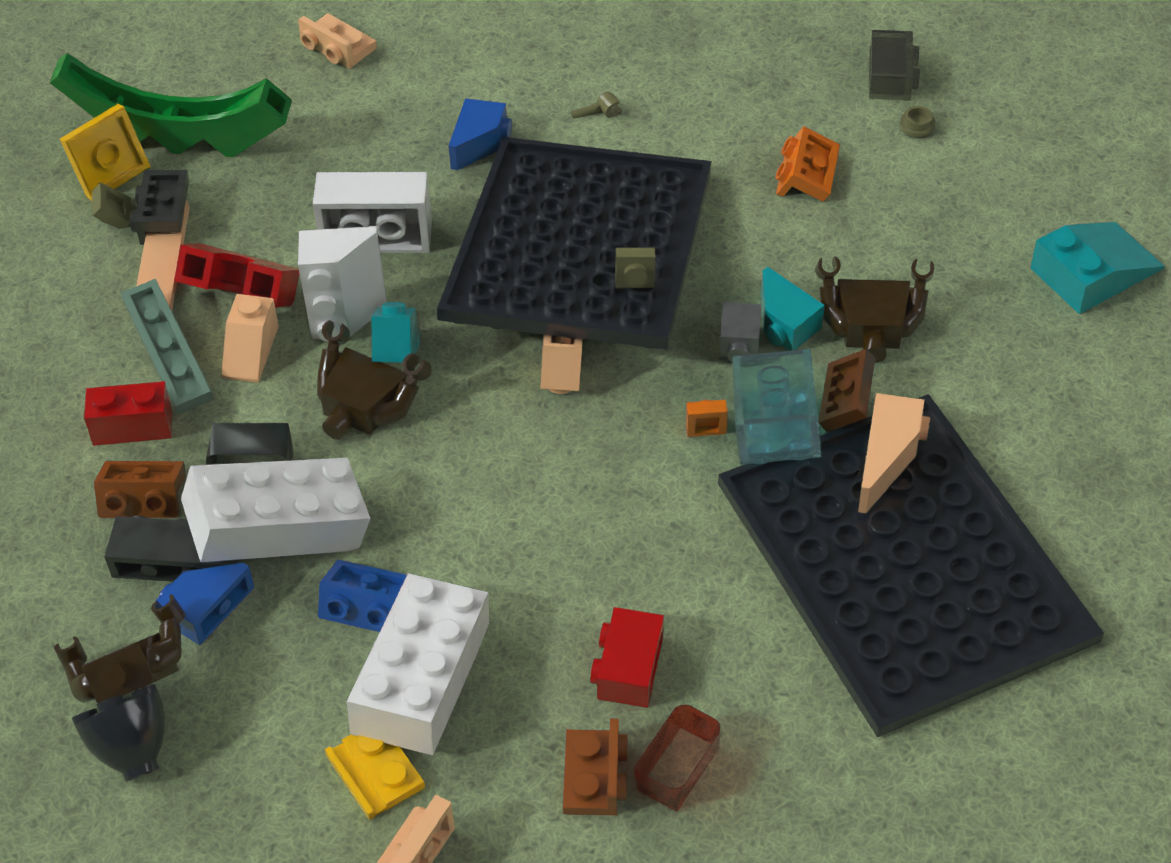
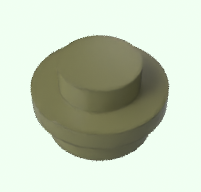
M918 105L911 106L901 116L900 128L909 136L925 137L934 131L935 119L928 108Z

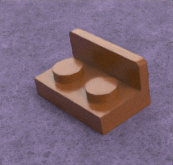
M105 461L94 481L98 517L144 516L147 518H177L179 514L178 491L185 477L184 461Z
M610 718V730L566 729L563 814L617 816V801H626L627 773H618V761H627L628 734H619V718Z

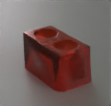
M690 705L677 706L635 765L634 773L637 790L677 812L719 750V722ZM680 728L711 745L685 784L679 788H669L648 775Z

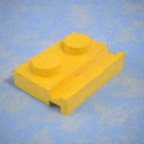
M350 734L343 738L342 743L334 748L329 746L324 749L327 758L369 820L425 788L423 779L398 746L386 744L384 741Z

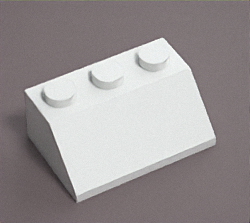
M377 226L299 231L298 267L312 340L321 339L329 342L322 334V326L327 320L334 322L332 337H336L340 333L342 323L348 327L351 337L371 321V316L377 307H382V304L387 302Z

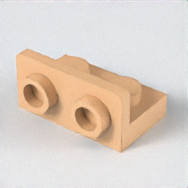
M329 13L316 22L305 16L298 19L302 44L309 50L315 49L321 52L333 64L340 63L350 69L377 48L375 39Z
M435 794L427 808L414 807L377 863H433L455 829L451 802Z

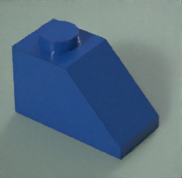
M465 98L448 146L451 169L459 170L497 152L502 138H510L512 119L507 118L506 103Z
M242 562L185 571L173 583L166 585L155 601H158L163 607L169 602V596L172 594L186 614L182 622L179 623L181 634L196 644L201 645L255 587L250 567Z

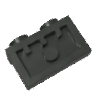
M144 170L142 184L137 185L135 191L137 210H133L130 216L132 232H137L140 245H144L146 232L181 231L189 186L187 170Z

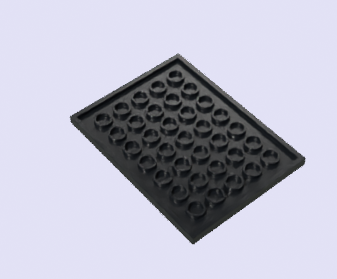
M503 137L438 304L437 320L456 324L485 326L494 329L524 331L532 334H547L571 339L578 338L610 344L617 343L641 346L648 349L667 350L710 179L712 161ZM616 248H655L654 288H616Z
M929 394L917 398L924 400L922 416L930 417L927 441H918L915 458L867 513H860L858 509L873 415L718 474V485L877 737L1096 645L1102 641L1104 634Z

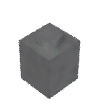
M723 302L719 359L730 360L737 364L747 361L758 362L761 304Z

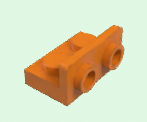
M805 126L801 128L795 137L789 136L781 150L784 160L775 176V179L779 181L776 195L784 196L791 187H794L824 202L831 193L840 144Z

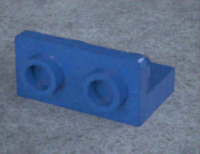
M338 559L320 581L318 617L380 632L407 575Z

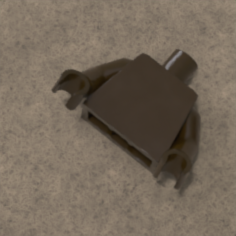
M834 256L832 260L834 271L830 273L824 271L822 268V258H820L815 266V272L823 280V286L820 287L821 303L824 304L823 319L836 335L843 336L846 347L868 349L875 357V363L881 362L886 358V348L900 349L901 338L910 337L924 320L929 290L925 289L926 282H929L934 274L933 262L931 261L929 273L920 275L915 270L917 259L913 261L911 276L915 280L914 287H910V281L838 279L837 285H835L834 277L841 268L840 260Z
M327 320L322 326V334L329 342L328 347L322 350L317 380V396L321 400L323 414L328 416L322 424L324 432L336 440L341 439L350 427L370 435L379 426L384 427L403 419L407 415L419 389L416 385L418 380H425L431 375V365L423 360L415 371V367L419 362V356L410 353L403 360V372L382 362H372V358L347 347L340 352L339 347L349 340L350 331L342 323L340 333L336 337H332L334 322Z
M172 594L169 596L170 600L165 606L162 607L158 601H155L151 606L152 612L161 623L159 633L88 663H85L87 655L78 637L74 636L73 645L66 649H61L59 643L54 646V650L65 669L69 686L75 699L83 703L96 700L98 704L122 694L124 696L179 671L177 663L182 655L181 626L179 623L182 622L186 614Z

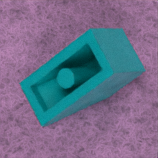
M768 266L763 269L761 302L764 333L773 345H782L790 352H794L822 329L824 304Z
M386 302L382 304V307L376 308L371 316L372 362L403 363L404 358L408 354H416L421 344V332L416 308H405V303Z

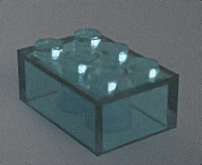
M811 349L732 356L735 426L740 464H764L773 461L805 460L821 457Z

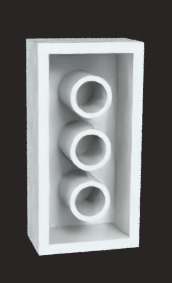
M348 458L190 466L181 497L200 562L351 551L360 548L371 519Z
M408 573L347 699L351 735H361L384 741L386 744L429 755L434 754L489 625L488 592Z

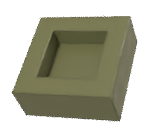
M100 182L92 190V216L118 229L127 228L130 224L131 197Z
M616 248V288H654L655 248Z

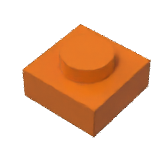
M726 400L686 402L687 437L726 434L728 415Z

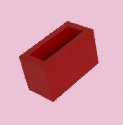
M165 381L86 388L84 420L93 446L172 439V405Z
M618 607L613 608L610 623L603 622L601 627L599 647L604 648L602 658H594L591 669L590 683L597 684L598 700L648 708L664 638V615Z

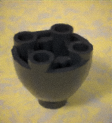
M151 684L132 692V699L131 697L124 699L122 694L98 703L96 705L97 708L72 717L80 739L87 749L99 761L111 769L122 773L126 782L159 769L156 759L163 741L165 717L156 684Z

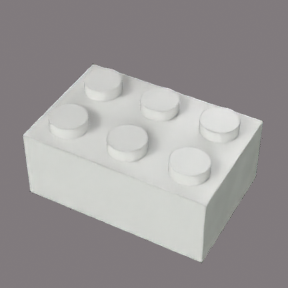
M317 172L313 197L317 230L377 226L380 253H430L432 212L427 172Z

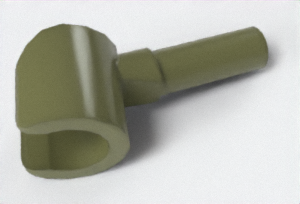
M604 92L598 97L597 103L573 110L571 114L574 119L603 112L607 118L622 113V110L618 106L620 101L611 92Z

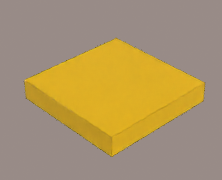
M120 104L113 106L59 139L86 197L91 201L92 190L100 182L116 189L151 167L125 107Z

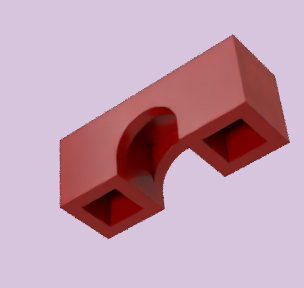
M196 243L180 245L174 281L206 290L219 289L242 295L273 298L275 308L293 304L300 273L299 269Z

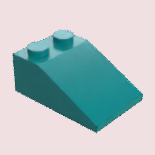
M1116 222L1064 225L1037 239L1030 267L1078 314L1085 312L1165 268L1157 258Z

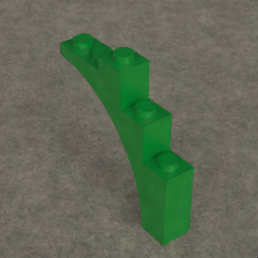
M69 53L64 54L58 59L49 82L94 118L117 104L124 106L139 141L150 135L173 154H181L204 139L224 156L234 157L285 125L292 99L267 78L246 89L217 96L179 97L143 91L117 82L89 68Z

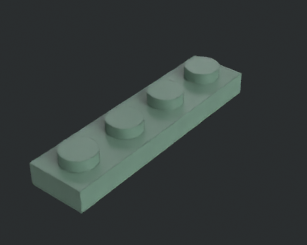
M156 279L121 292L123 302L161 381L166 383L169 398L177 414L214 400L212 392Z

